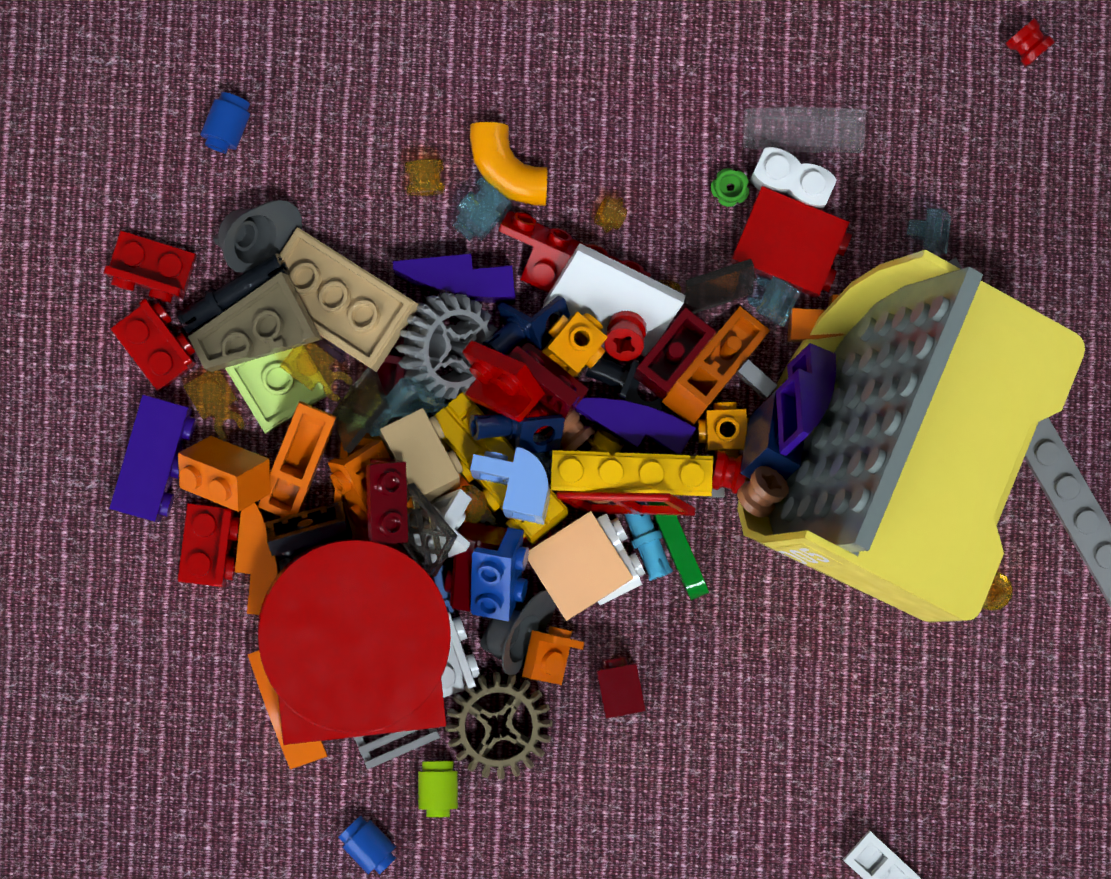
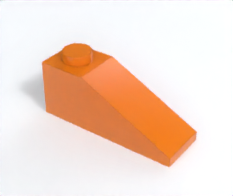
M739 306L683 375L676 381L662 403L693 426L770 330Z

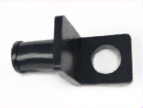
M601 357L591 369L588 367L585 376L618 388L617 393H620L619 400L649 406L660 411L664 407L663 400L659 397L649 402L644 401L638 395L637 389L640 382L634 378V374L640 361L634 359L633 363H628L626 367Z

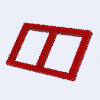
M558 491L556 494L557 499L585 513L591 511L596 514L695 516L696 510L695 507L670 493ZM586 501H612L618 505L590 504ZM636 502H664L669 506L640 505Z

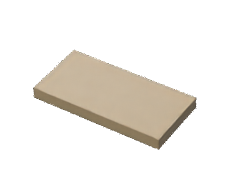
M297 227L279 254L282 257L280 263L285 262L290 273L288 276L319 335L377 372L401 336V330L405 329L408 325L407 318L410 315L414 316L419 304Z

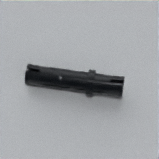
M275 253L269 259L216 290L210 288L205 291L203 298L176 312L180 324L182 325L186 322L187 325L184 326V329L190 334L194 329L217 317L280 272L289 275L285 262L281 264L282 257Z

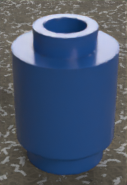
M221 92L219 99H214L200 133L206 139L205 146L224 154L227 153L228 149L236 150L250 117L248 112L250 103L234 94Z
M361 815L338 837L345 844L342 848L367 874L375 870L380 875L396 859L391 853L396 848V845L372 820L367 822Z

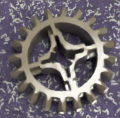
M494 672V684L487 685L484 675L478 676V683L481 688L477 691L474 687L468 689L466 683L464 688L470 694L469 698L465 699L459 694H455L453 697L456 703L462 705L461 710L449 708L447 711V715L450 717L458 718V724H447L445 730L447 732L458 731L459 737L449 740L448 744L450 747H455L459 744H462L464 747L456 755V759L461 761L469 754L473 760L469 763L467 769L471 772L476 769L478 762L484 764L485 766L482 771V777L488 778L491 767H498V779H504V767L511 766L515 777L519 776L520 768L517 763L523 761L527 768H533L534 763L528 755L533 752L536 756L543 757L545 752L542 748L536 746L538 740L544 743H549L551 740V736L548 734L540 733V727H551L552 720H540L539 714L550 710L549 705L535 706L534 702L542 696L540 690H537L529 697L525 693L530 686V681L527 679L522 682L520 689L514 687L515 674L509 675L507 684H500V672ZM491 693H507L512 695L505 706L498 711H490L475 703L479 698ZM521 702L525 704L532 718L533 728L530 738L522 734L513 724V715ZM511 708L512 710L507 716L506 726L517 737L509 733L502 735L500 732V736L494 735L491 742L487 743L491 735L492 725L481 714L489 718L495 715L498 719V715L504 716L507 709ZM468 713L476 717L485 728V736L477 749L473 746L467 735L466 718ZM500 740H508L523 748L518 753L505 758L487 756L493 745Z

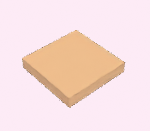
M591 511L529 550L528 561L566 621L634 579Z

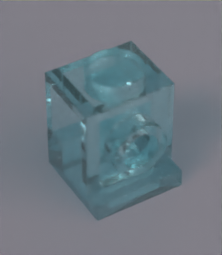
M480 177L476 182L479 192L474 194L470 191L462 199L456 208L460 214L452 225L468 241L475 237L482 242L512 207L511 201L483 177Z

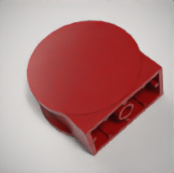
M346 538L330 541L311 547L296 556L278 573L271 583L259 614L258 644L264 671L270 684L278 694L283 745L446 727L441 677L450 651L451 631L449 615L444 599L433 579L417 562L406 554L388 545L371 542L367 539Z

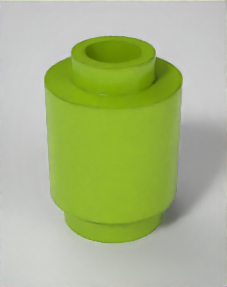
M422 761V771H418V809L426 810V817H450V809H458V771H454V761Z

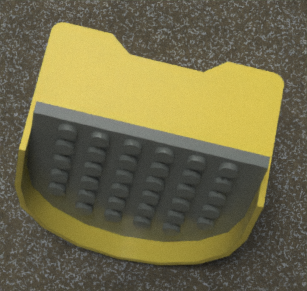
M927 250L876 266L852 281L819 316L810 335L839 333L845 335L803 340L788 362L789 364L809 343L835 353L836 379L834 392L829 407L820 423L804 439L801 466L786 479L789 487L786 497L781 502L775 503V509L768 517L764 518L750 514L738 500L737 509L743 535L922 621L949 622L973 620L982 610L1004 555L997 529L998 521L1038 422L1063 409L1084 357L1085 345L1082 338L1070 329L981 281L983 274L971 267L960 269ZM787 365L773 393L788 379Z

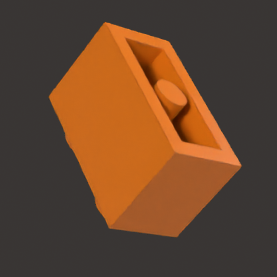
M209 436L178 453L179 485L183 490L237 512L271 494L269 458L213 436Z

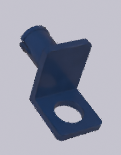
M557 296L532 318L504 302L500 303L497 307L504 327L485 340L482 345L505 355L520 343L525 344L527 342L542 351L553 338L546 330V322L549 316L554 312H559L560 317L562 315L567 318L571 316L565 299Z
M499 413L471 415L469 429L473 440L505 436L515 451L516 447H520L531 453L560 449L565 419L561 414L525 417L521 422H517ZM544 426H551L553 428L552 435L546 441L535 442L533 440L534 433L539 428Z

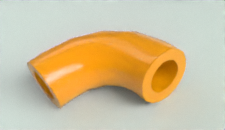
M497 122L472 123L470 125V142L473 160L487 184L510 200L546 206L547 167L527 165L515 157L510 149L508 125Z

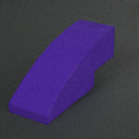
M471 254L393 261V270L396 276L433 293L448 292L454 295L458 293L466 295L471 300L483 303L516 302L512 265L473 269Z
M811 343L787 365L788 379L776 390L779 453L785 456L800 444L820 423L829 407L834 392L836 354Z
M583 398L575 408L578 413L637 449L644 436H646L674 455H680L696 430L695 427L673 415L649 406L624 400Z

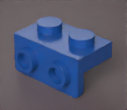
M508 527L498 551L479 547L474 549L472 553L471 613L473 615L509 622L517 602L524 601L528 581L522 578V571L526 568L529 548L523 547L524 530Z

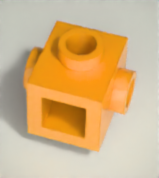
M577 311L569 318L562 315L548 331L553 338L541 352L570 375L575 376L585 365L591 369L606 351L601 345L608 337L601 331L603 326L596 318L588 313L581 315ZM574 338L579 341V345L575 343Z
M737 402L713 403V410H706L704 412V419L698 420V442L705 443V452H715L716 455L717 450H722L728 456H739V451L744 450L749 418H747L746 409H737ZM730 422L734 426L735 431L731 437H725L720 433L722 423Z

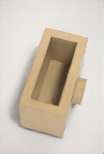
M421 408L380 429L381 440L391 459L406 462L407 490L417 508L460 487L459 473L463 472L462 466L454 451L452 450L447 453L440 439L444 438L445 435L435 416L428 418L424 409Z

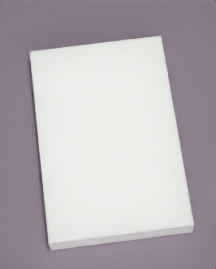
M579 243L545 298L543 308L557 296H561L566 301L570 315L577 311L581 315H584V313L592 315L602 324L603 329L601 331L605 335L607 334L608 322L615 313L621 311L637 313L646 323L647 331L644 338V348L641 356L646 357L683 305L685 295ZM626 337L623 340H630L631 337Z

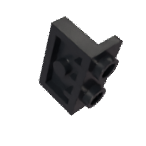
M342 501L265 522L267 543L271 555L276 556L277 559L300 554L318 544L352 538V531Z

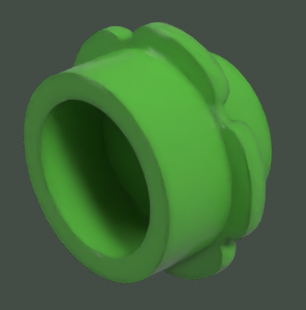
M726 168L717 173L716 180H713L711 183V192L714 197L719 199L718 202L721 205L733 207L736 203H742L747 199L749 195V188H747L749 181L742 171ZM728 184H732L734 186L733 191L727 190Z

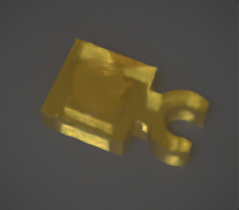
M313 342L293 348L280 365V368L311 391L315 389L318 383H321L326 396L334 402L341 400L332 391V385L335 381L343 380L350 386L354 383L348 374L341 371L332 372L330 367L336 360Z
M221 370L207 371L183 385L201 418L206 420L211 416L215 417L214 429L221 439H228L223 429L224 423L227 420H235L241 430L246 428L242 416L231 411L228 407L237 402L238 399Z

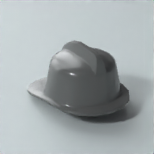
M279 199L266 202L253 209L240 208L230 212L223 219L219 231L214 235L213 240L223 251V257L227 266L235 272L245 273L269 259L275 253L280 254L295 229L298 227L302 230V217L298 208L292 203Z
M547 590L540 591L527 605L516 604L509 622L493 618L489 621L480 646L484 651L502 660V668L505 674L512 676L518 673L525 664L532 630L544 632L550 622L556 604Z

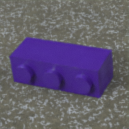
M142 395L109 509L159 523L162 516H169L174 501V494L169 493L173 478L179 479L178 453L182 450L184 440H191L196 425V418L191 417L192 409Z

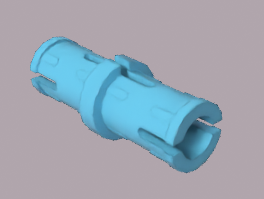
M636 502L640 505H646L645 502ZM624 514L634 538L631 544L633 549L638 548L648 573L649 581L672 573L673 569L669 565L660 542L663 536L660 530L656 531L650 515Z

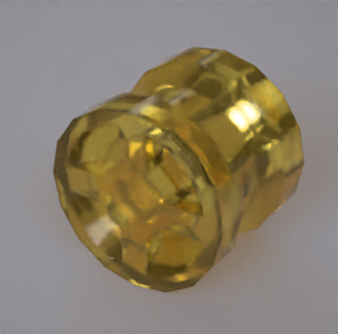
M424 159L404 163L405 172L409 175L410 183L406 186L407 196H433L445 193V184L440 180V173L444 170L443 160Z
M996 572L982 609L999 610L1009 603L1012 598L1013 589L1007 576Z

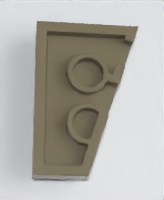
M283 272L271 278L188 336L204 369L211 372L322 340L291 279Z

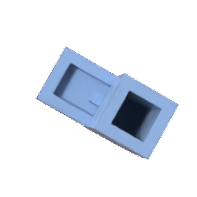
M516 447L513 462L507 461L508 456L497 452L486 451L484 456L473 454L470 471L474 479L508 485L502 508L505 517L544 525L550 500V486L546 471L539 459L531 452L520 447Z

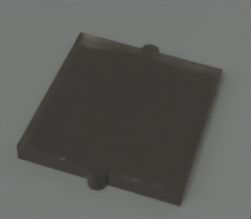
M752 259L686 280V293H684L686 308L695 314L752 295L753 284L757 280Z
M369 367L366 368L355 384L349 387L348 393L332 412L334 416H337L335 424L343 449L350 454L365 434L371 431L373 424L389 405L378 372Z

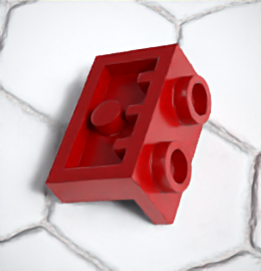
M120 230L110 265L105 266L103 273L112 278L111 285L133 292L135 285L150 289L149 297L171 303L173 297L183 300L197 255Z
M144 299L139 303L140 307L110 329L154 388L160 392L197 364L191 357L195 350L183 333L176 337L167 324L172 321V318L159 302L152 305L147 299Z
M473 340L462 351L471 364L469 368L471 374L476 378L474 383L465 392L469 400L517 422H521L544 396L545 392L525 363Z
M187 503L177 582L226 587L227 580L233 581L236 557L230 556L232 541H238L240 518L235 517V510Z

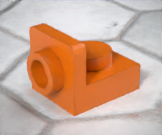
M549 626L548 633L532 630L522 677L562 685L570 647L583 650L585 642L571 639L572 631Z

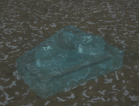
M401 378L385 399L375 405V411L366 420L364 426L370 437L380 436L381 428L421 408L424 409L428 418H431L443 407H446L448 402L444 397L435 396L434 389L429 392L426 386L407 378Z

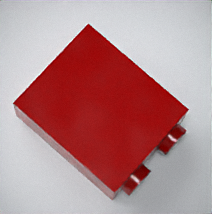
M762 186L730 263L817 298L822 290L829 292L837 270L831 267L836 254L844 256L850 243L852 234L846 232L850 222Z

